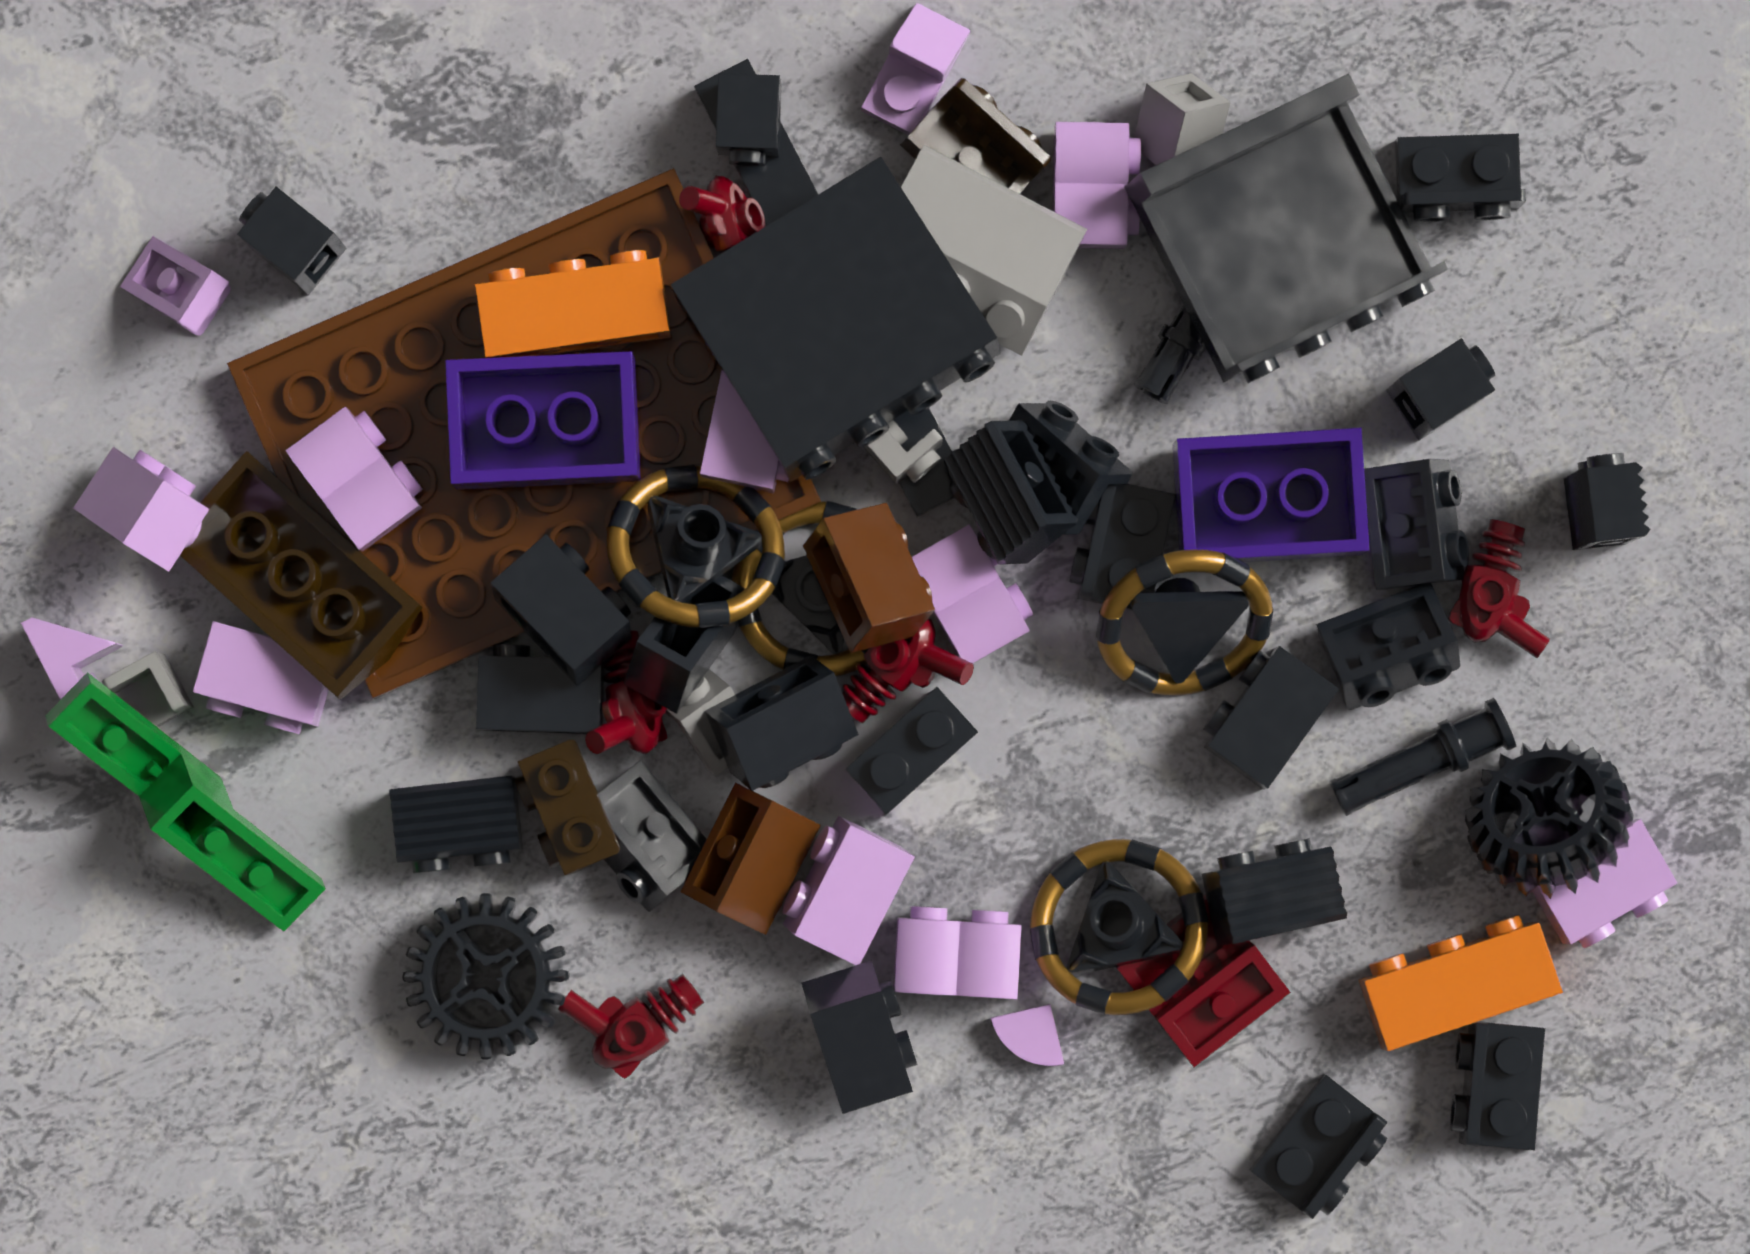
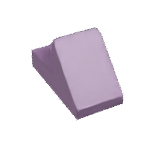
M916 3L890 44L889 55L867 95L861 111L909 135L930 111L970 34V30Z
M152 236L120 286L198 336L204 333L231 289L228 284L229 281L154 236Z
M32 617L21 623L60 700L84 676L81 668L123 647L119 643ZM90 673V675L97 679L93 673Z

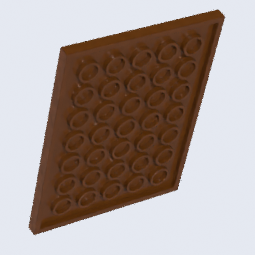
M674 168L227 363L276 477L356 548L357 546L287 454L286 450L344 407L348 408L354 417L365 411L386 439L377 448L391 467L402 460L423 488L422 491L414 496L422 507L420 510L366 550H359L423 607L390 660L365 679L373 699H377L493 648L495 644H502L525 634L526 632L495 601L491 582L545 534L559 548L564 543H568L580 554L590 568L585 575L600 591L606 586L612 588L616 593L623 591L614 576L608 559L607 526L616 503L638 481L457 490L451 485L446 360L486 358L475 284L488 283V273L503 269L524 268L525 277L550 273L549 264L573 259H584L586 268L611 265L610 255L635 250L646 251L647 259L659 258L671 330L670 338L554 355L632 351L636 366L641 479L667 467L692 464L702 466L722 369L693 322L689 321L677 302L670 284L714 257L694 212L683 209L679 203V196L683 187ZM803 475L792 482L790 480L788 482L777 480L774 494L757 490L772 506L778 521L821 503L812 479L806 480ZM697 488L664 492L658 495L661 498L687 507L697 504L709 505L718 510L724 517V520L758 531L755 523L746 516L733 500L720 493ZM649 502L640 509L629 537V549L633 563L647 580L662 573L647 508Z

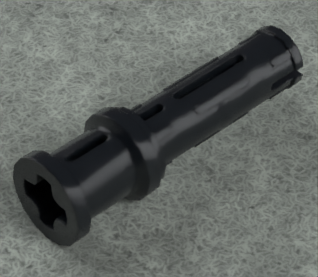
M1494 698L1485 701L1484 709L1456 722L1450 723L1447 719L1437 723V727L1433 728V735L1369 763L1367 766L1330 780L1333 792L1345 816L1449 768L1453 772L1457 770L1463 772L1469 769L1470 761L1503 747L1509 751L1517 747L1509 724L1497 701Z

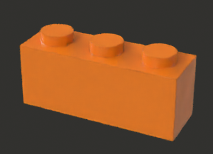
M635 250L610 255L611 265L586 268L584 259H573L549 264L550 273L525 277L524 268L503 269L488 273V283L475 284L485 357L554 355L670 338L671 330L659 258L647 259L646 251Z
M1520 914L1485 925L1487 937L1465 944L1462 934H1458L1428 944L1427 948L1430 956L1407 963L1404 953L1369 964L1372 975L1358 979L1381 1049L1391 1051L1563 993L1540 923L1529 922L1523 924Z

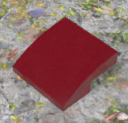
M1206 894L1203 897L1209 924L1207 943L1202 959L1185 986L1167 1002L1149 1009L1153 1017L1193 1067H1196L1291 993L1250 940L1217 946ZM1181 912L1169 921L1167 925L1184 942L1186 928ZM1179 953L1118 966L1116 969L1133 991L1150 985L1169 966L1174 964Z

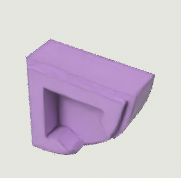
M1051 1004L990 1017L994 1030L1000 1040L1018 1057L1038 1065L1057 1066L1064 1064Z

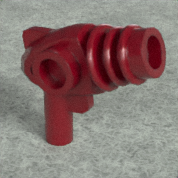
M716 175L709 182L707 190L687 186L680 193L679 203L683 209L702 214L699 220L700 228L708 246L716 248L717 252H725L765 227V217L759 203L754 198H746L739 184L734 183L727 177Z
M1490 519L1487 530L1482 531V536L1489 539L1490 543L1480 542L1478 544L1479 548L1486 551L1487 554H1472L1474 560L1484 565L1466 566L1459 598L1450 611L1448 620L1452 624L1461 627L1464 635L1474 643L1485 642L1498 632L1537 659L1549 643L1550 638L1524 621L1530 609V601L1518 595L1521 580L1507 573V570L1514 572L1522 571V567L1510 561V559L1522 558V554L1513 549L1514 547H1525V542L1523 541L1525 528L1512 523Z
M928 618L913 637L868 648L863 656L871 669L863 664H856V670L863 678L851 675L850 679L855 688L849 684H843L842 694L851 716L864 723L871 715L876 716L878 714L873 703L881 707L886 705L881 694L890 700L896 699V693L890 686L901 692H904L912 683L925 688L931 683L936 673L960 685H965L973 674L974 665L934 645L936 630L932 620Z
M631 630L632 638L609 658L611 660L604 664V668L611 672L605 674L603 680L606 683L614 684L605 689L606 701L602 703V711L607 723L589 731L585 737L586 746L594 754H600L623 741L632 750L640 754H648L659 742L668 738L662 722V715L666 712L667 708L624 684L635 645L639 639L638 631Z
M682 973L674 980L667 979V984L671 989L669 992H666L662 986L657 987V991L661 996L658 1000L650 991L645 992V996L651 1004L649 1007L636 996L625 1004L619 998L613 996L607 998L597 1008L571 990L565 997L564 1004L559 1006L557 1010L596 1037L591 1051L594 1063L604 1069H613L620 1077L625 1079L634 1072L641 1061L670 1042L667 1032L663 1027L664 1025H667L673 1033L677 1034L679 1030L672 1019L676 1017L681 1023H686V1018L682 1012L687 1010L691 1016H695V1010L705 1002Z

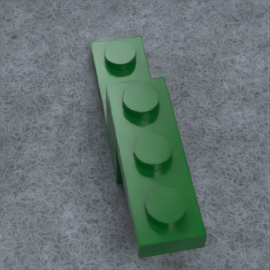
M88 672L45 715L48 727L139 796L149 827L153 832L283 932L326 890L321 877L233 809L223 780L218 774Z

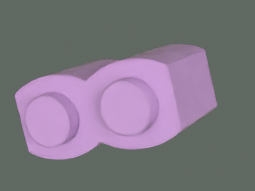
M1055 123L1053 212L1087 229L1078 248L1125 249L1128 235H1139L1140 217L1124 188L1128 184L1129 174H1140L1141 140L1140 138H1129V123Z
M344 407L288 448L286 452L357 548L364 551L422 508L414 496L422 491L423 488L402 460L391 467L377 447L385 442L386 439L368 414L363 411L354 417L350 410Z
M970 525L912 556L920 576L924 577L930 586L932 603L935 607L933 614L958 657L974 663L1030 631L1024 621L1033 615L1027 600L1016 583L1007 588L1004 586L994 568L998 565L996 560L989 557L982 550L978 543L977 535Z
M911 906L910 918H897L894 991L901 993L1017 999L1021 925L1008 924L1009 912L972 910L971 922L947 920V908Z

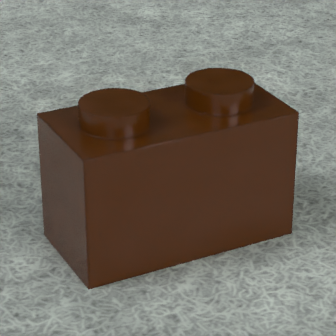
M887 502L823 518L803 544L806 555L850 653L913 637L935 611L930 586L926 579L920 576L908 550L906 533L902 526L895 522Z
M735 782L681 893L716 912L766 935L821 825Z

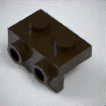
M960 78L940 98L900 144L914 159L917 158L922 147L926 145L1019 194L1051 161V157L1042 149L1039 139L1031 131L1014 124L997 108L994 98L985 89L972 85L965 78Z
M567 740L517 761L523 775L514 778V782L527 812L537 809L546 831L538 834L537 837L551 869L561 865L564 875H571L620 852L617 837L575 740Z

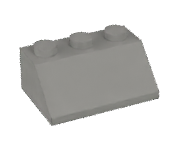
M924 145L901 188L996 334L999 344L1022 356L1053 299L1087 229Z

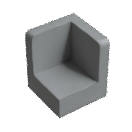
M1193 73L1146 83L1134 133V138H1140L1141 154L1155 165H1158L1223 134L1231 102Z
M153 651L101 681L104 686L157 727L194 708L170 662L163 653Z

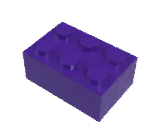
M632 351L446 360L451 485L457 490L635 482L641 480L636 366Z
M1362 428L1177 438L1173 443L1179 551L1196 549L1224 552L1242 562L1359 556L1370 551Z

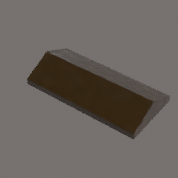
M248 451L239 458L200 502L210 510L202 520L201 530L195 541L184 548L180 554L186 562L340 700L390 660L423 608Z

